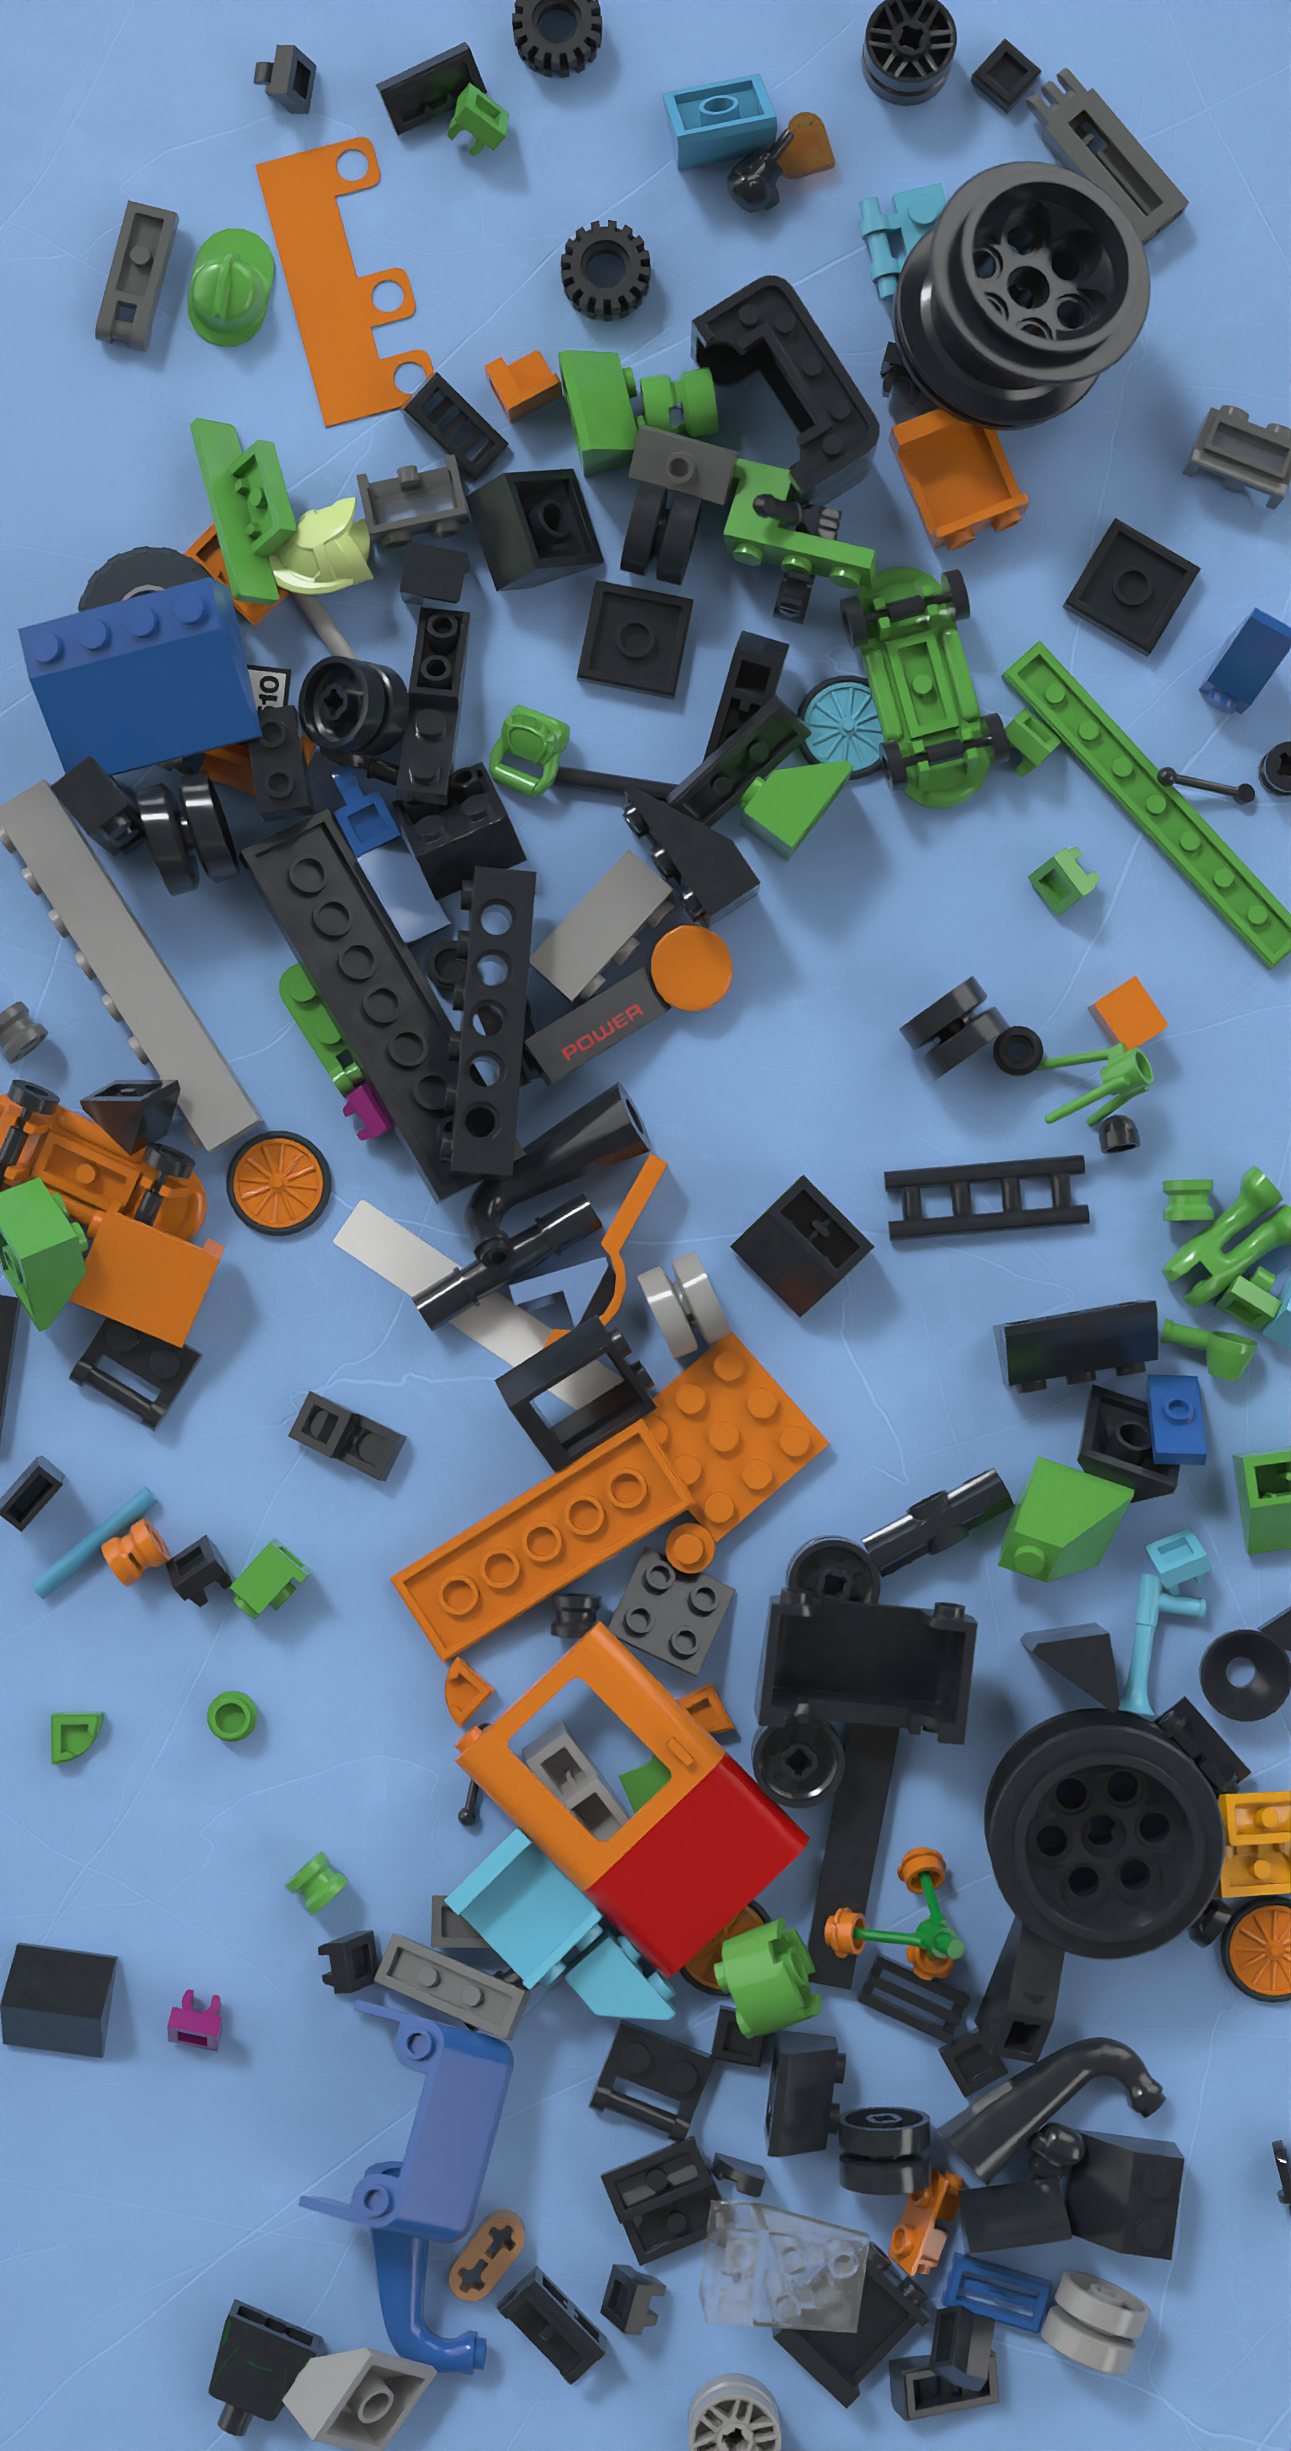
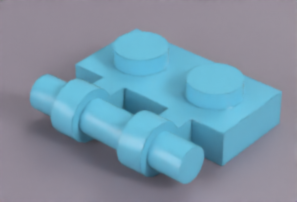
M942 182L893 193L892 204L895 214L891 215L881 213L878 197H869L859 202L863 220L858 224L862 239L868 240L873 262L869 266L872 283L878 284L882 301L893 300L898 283L897 280H899L900 272L910 251L918 240L936 225L939 215L946 205ZM900 234L905 257L892 258L888 236Z

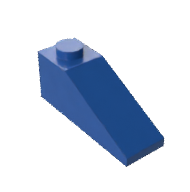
M1255 607L1227 638L1198 689L1208 695L1206 701L1214 708L1227 714H1233L1234 710L1242 714L1247 710L1291 649V627Z

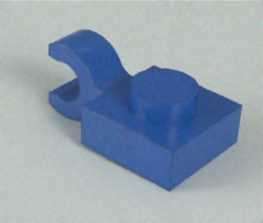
M349 765L331 773L346 803V806L334 811V814L356 858L402 837L379 790L364 796Z

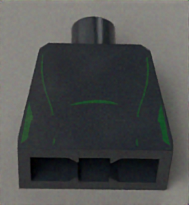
M234 2299L224 2324L208 2394L213 2398L225 2402L217 2425L231 2435L244 2436L253 2415L273 2422L285 2404L282 2400L294 2384L296 2377L305 2368L309 2360L315 2358L322 2336Z

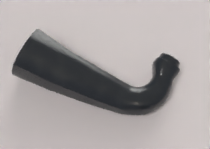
M619 1082L525 1146L523 1150L526 1155L513 1162V1174L509 1180L484 1179L477 1186L468 1201L464 1216L465 1226L473 1243V1252L476 1258L485 1267L490 1269L501 1268L509 1263L511 1257L515 1254L514 1245L509 1235L500 1229V1224L506 1212L513 1206L601 1168L651 1151L650 1140L640 1114L629 1094Z
M1094 2037L1069 2044L1038 2061L1037 2064L1031 2065L981 2097L937 2130L980 2179L988 2185L1034 2133L1090 2080L1098 2076H1109L1121 2083L1125 2089L1128 2107L1134 2112L1140 2113L1143 2118H1147L1157 2111L1165 2102L1166 2097L1162 2093L1163 2087L1151 2077L1145 2064L1134 2050L1110 2038Z

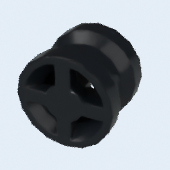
M1287 741L1276 745L1262 758L1258 767V778L1262 787L1268 793L1277 797H1288L1291 795V742ZM1280 757H1282L1283 760H1288V761H1290V763H1288V762H1282V760H1281Z
M585 1593L553 1594L552 1605L557 1610L556 1620L551 1624V1635L581 1639L597 1623L596 1611L602 1606V1596Z

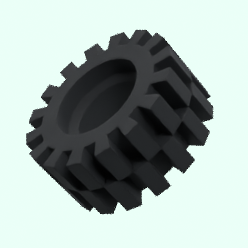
M516 0L514 4L515 13H512L515 46L517 45L522 61L528 60V66L531 70L536 72L539 67L543 68L544 76L552 78L553 71H560L561 78L570 77L569 69L575 68L579 74L585 70L586 60L592 63L597 57L596 48H600L602 43V16L598 0ZM553 10H563L571 14L577 23V29L573 37L564 43H551L545 40L539 33L538 25L546 13Z
M599 220L591 222V229L585 231L582 226L575 231L576 238L574 240L568 239L565 244V254L561 256V278L567 299L571 298L573 307L579 313L583 309L587 312V317L593 320L596 319V315H603L604 321H612V315L619 314L621 319L629 316V309L633 307L637 310L642 304V296H647L649 281L651 280L650 255L648 250L645 251L643 239L640 235L635 238L633 236V229L627 225H624L623 229L617 228V221L608 220V227H600ZM612 254L623 262L626 271L624 278L618 285L604 289L590 282L586 269L589 262L597 255Z

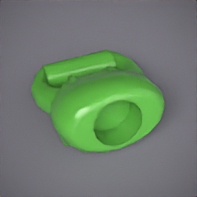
M514 706L503 723L501 737L496 741L490 753L489 772L493 781L532 798L544 794L555 781L559 769L560 754L569 742V725L525 706ZM509 752L515 757L519 756L534 762L537 766H543V777L538 779L504 765L501 761Z

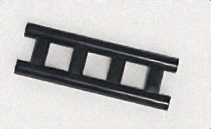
M1082 1154L885 1171L883 1174L885 1192L901 1191L903 1220L888 1221L889 1240L899 1241L1089 1224V1207L1087 1204L1072 1205L1070 1186L1071 1175L1085 1174L1084 1156ZM1050 1177L1052 1207L1022 1210L1020 1180ZM1000 1182L1002 1212L973 1214L970 1184ZM950 1186L953 1216L923 1218L920 1188Z

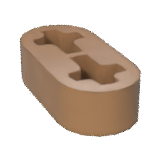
M505 2209L491 2212L456 2255L450 2267L449 2285L457 2298L467 2302L483 2299L490 2293L519 2255L524 2246L525 2226L523 2220L516 2213ZM506 2225L512 2227L511 2239L513 2243L510 2244L507 2241H503L494 2252L490 2251L488 2248L491 2246L494 2232L491 2228L495 2227L502 2230ZM480 2259H483L486 2262L482 2267L480 2275L483 2283L480 2284L477 2281H472L468 2286L463 2284L464 2272L461 2268L464 2267L467 2270H471Z

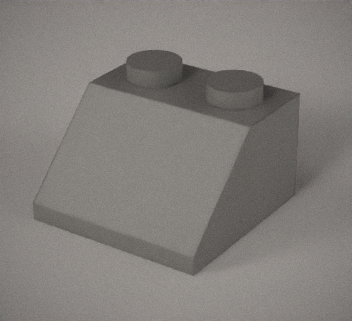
M369 2348L325 2355L309 2360L305 2368L296 2377L294 2384L282 2402L313 2441L353 2451H384L437 2374V2371L431 2365Z

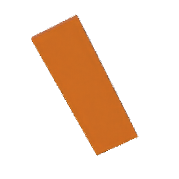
M642 1417L389 1579L441 1661L445 1663L691 1508L697 1501Z

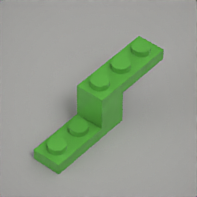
M738 458L729 497L734 496V500L723 533L727 554L732 555L737 561L751 566H758L761 562L781 566V569L788 574L790 570L808 575L814 574L827 577L835 585L847 589H856L859 585L868 588L873 587L878 570L876 550L788 530L786 522L759 517L754 512L752 503L760 494H772L775 498L784 501H795L796 489L788 478L791 470Z

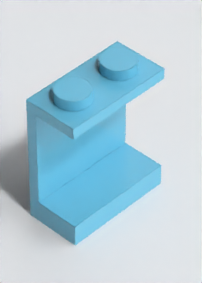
M519 1827L444 1900L457 1915L461 1914L524 1980L522 1983L528 1990L537 1982L545 1989L566 1968L560 1959L574 1945L582 1952L603 1931L596 1924L603 1917V1914Z

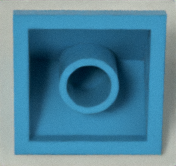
M760 74L662 93L678 171L743 158L752 154L757 147L768 152L776 142L777 119Z

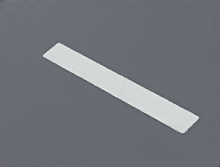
M361 1200L334 1238V1244L411 1297L452 1273L455 1267H458L459 1270L463 1269L365 1200ZM497 1291L480 1299V1306H473L449 1321L450 1324L513 1367L541 1351L553 1331ZM595 1359L548 1389V1391L575 1410H579L624 1381V1379Z

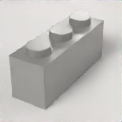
M628 849L530 956L529 966L572 1005L580 997L585 1002L589 1001L607 981L601 976L614 960L621 966L638 948L640 942L635 937L647 923L656 928L670 913L674 906L668 900L673 896L674 889Z

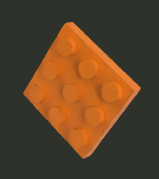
M733 1332L719 1339L652 1399L657 1409L643 1417L697 1501L694 1506L688 1509L689 1512L702 1526L712 1533L716 1543L830 1444Z

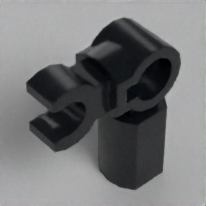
M797 525L795 531L802 533L799 525ZM790 570L789 574L784 572L783 578H786L787 581L781 582L772 617L803 625L812 588H809L807 585L814 584L816 575H808Z

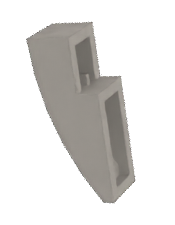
M563 1720L522 1749L525 1762L533 1773L597 1839H609L631 1818L620 1799Z

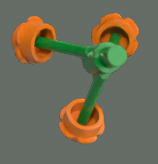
M917 1847L906 1853L901 1861L902 1865L897 1869L899 1879L906 1883L908 1890L913 1893L924 1894L930 1912L929 1919L922 1921L917 1927L916 1932L910 1934L867 1929L863 1914L853 1913L847 1907L840 1908L835 1916L828 1918L825 1926L826 1944L835 1950L837 1957L845 1958L848 1954H860L866 1941L908 1945L906 1951L907 1960L909 1963H912V1970L919 1978L924 1980H932L933 1977L942 1979L951 1973L954 1968L953 1959H958L963 1955L965 1945L962 1940L957 1938L955 1931L947 1927L948 1923L941 1911L935 1890L945 1881L944 1871L946 1869V1862L943 1860L940 1852L927 1847Z

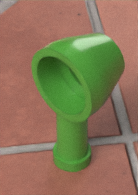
M1165 1319L1160 1343L1163 1344L1169 1342L1206 1351L1208 1373L1215 1377L1238 1381L1252 1362L1258 1345L1256 1341L1238 1334L1217 1330H1200L1173 1323V1320Z

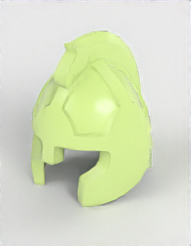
M355 497L338 500L332 506L321 510L312 509L305 512L295 524L297 532L269 556L276 585L292 593L320 595L374 579L372 571H370L367 565L370 555L371 538L366 519L352 522L357 504Z

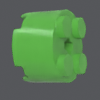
M783 1917L725 1940L722 1945L723 1961L714 1965L717 1983L724 1993L731 1992L737 2007V2023L742 2034L747 2038L756 2035L766 2036L815 2017L821 2012V1994L811 1995L808 1975L816 1972L806 1945L795 1927L784 1930L785 1918Z

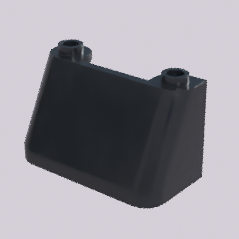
M796 1587L781 1588V1595L770 1597L754 1699V1711L758 1726L784 1728L785 1719L791 1718V1714H795L798 1724L808 1725V1719L889 1726L907 1728L912 1735H920L921 1726H923V1731L938 1733V1743L964 1745L978 1627L976 1619L971 1615L965 1614L966 1607L964 1605L936 1602L934 1609L813 1598L811 1597L812 1591Z

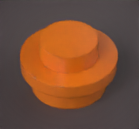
M684 1523L671 1531L666 1540L665 1550L669 1562L677 1570L684 1573H697L707 1568L713 1561L716 1553V1543L712 1533L706 1527L698 1523Z

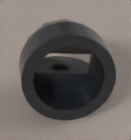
M1112 1115L1101 1125L1098 1137L1101 1153H1120L1135 1149L1141 1145L1138 1129L1134 1121L1127 1116Z

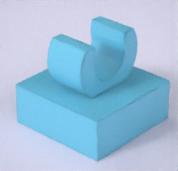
M1191 1528L1144 1546L1149 1563L1164 1588H1168L1174 1596L1180 1594L1179 1583L1194 1578L1198 1586L1205 1584L1206 1580L1204 1573L1212 1570L1208 1555Z

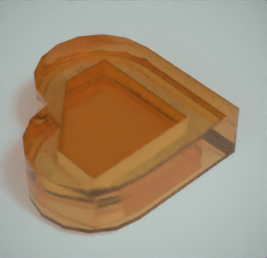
M801 112L795 115L789 121L787 130L795 138L776 161L783 169L781 176L788 179H798L833 169L835 160L821 118L810 112Z

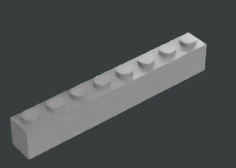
M43 779L0 806V841L10 854L18 850L27 865L26 868L21 870L24 879L37 896L44 892L54 907L53 910L47 913L50 920L63 938L71 934L81 950L74 955L76 961L90 981L98 977L107 991V994L102 996L101 1000L117 1023L124 1019L134 1036L128 1039V1043L143 1065L151 1061L161 1077L158 1080H178L181 1091L177 1104L187 1118V1121L182 1123L181 1126L193 1146L197 1150L204 1146L207 1152L215 1154L265 1121L72 815L50 788L51 784Z

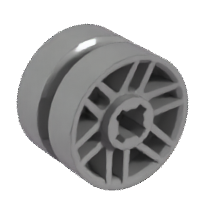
M695 1250L671 1260L676 1281L673 1283L661 1266L637 1276L674 1360L697 1350L698 1345L693 1332L695 1327L699 1329L709 1344L732 1334Z
M1065 2271L1055 2294V2300L1060 2306L1050 2308L1041 2330L1042 2338L1053 2348L1081 2364L1110 2374H1126L1137 2349L1132 2339L1142 2336L1151 2313L1150 2308L1141 2299L1111 2282L1084 2272Z
M739 2373L723 2374L707 2381L696 2392L689 2407V2450L781 2451L782 2439L779 2412L771 2392L755 2378Z

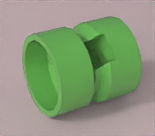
M709 367L682 371L679 379L674 381L667 374L640 378L645 425L678 435L680 432L686 431L691 438L719 433L716 398ZM680 403L681 409L671 408Z

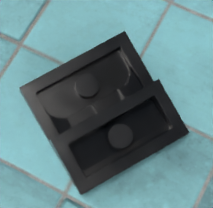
M694 2135L600 2175L620 2224H623L639 2266L733 2228V2222Z

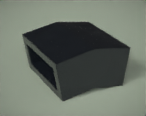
M43 1455L36 1457L1 1497L0 1516L22 1532L63 1485L62 1480L66 1475ZM40 1474L49 1481L48 1484L23 1512L20 1511L14 1503Z

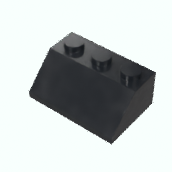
M1136 1300L993 1325L1003 1385H1016L1018 1394L1047 1389L1046 1380L1066 1376L1067 1385L1097 1380L1096 1371L1115 1368L1116 1376L1141 1373L1146 1371L1145 1362L1158 1360V1312L1156 1300Z

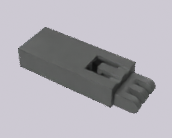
M1064 68L1056 77L1059 84L1066 91L1065 94L1052 81H1048L1041 87L1044 97L1051 106L1048 107L1036 93L1026 100L1029 110L1044 126L1041 140L1066 169L1087 178L1099 186L1121 207L1136 229L1143 246H1145L1184 213L1189 201L1093 88L1087 91L1069 69ZM1085 121L1092 126L1108 145L1102 152L1100 150L1096 153V156L1088 148L1093 142L1094 136L1091 133L1087 134L1081 127Z

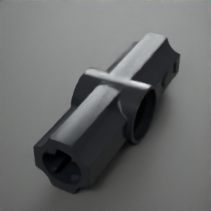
M991 1468L968 1479L960 1486L948 1492L942 1490L917 1502L906 1510V1515L861 1538L869 1556L874 1561L880 1576L883 1578L928 1553L929 1555H934L954 1546L969 1536L968 1531L1015 1507L997 1471L995 1468Z

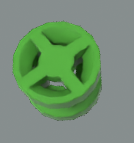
M1212 1179L1162 1181L1163 1192L1168 1196V1207L1163 1211V1221L1214 1220V1209L1209 1206V1194L1214 1190Z
M320 1851L285 1884V1887L290 1893L299 1894L305 1900V1909L312 1916L323 1908L349 1880L343 1873H335L328 1866V1857Z

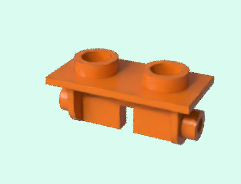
M932 2166V2184L921 2191L908 2193V2201L900 2222L892 2232L888 2255L910 2276H914L916 2271L928 2275L931 2267H937L939 2263V2258L949 2232L945 2228L934 2225L937 2219L953 2223L959 2207L958 2190H965L962 2187L964 2178L954 2172L945 2171V2174L942 2175Z

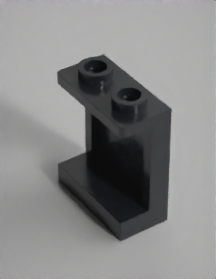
M855 2235L771 2321L773 2339L846 2409L859 2397V2383L917 2322L924 2326L930 2320L927 2304L925 2303L928 2300V2296L923 2289L909 2276L901 2280L888 2268L892 2262L879 2246L872 2241L865 2246Z

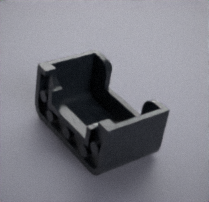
M766 275L758 278L692 320L690 356L698 369L710 368L713 385L719 388H730L759 371L800 434L796 439L800 451L799 461L787 469L791 470L788 478L796 489L795 501L800 502L803 507L807 504L825 506L861 483L867 477L880 436L878 420L795 289L786 279L777 275Z

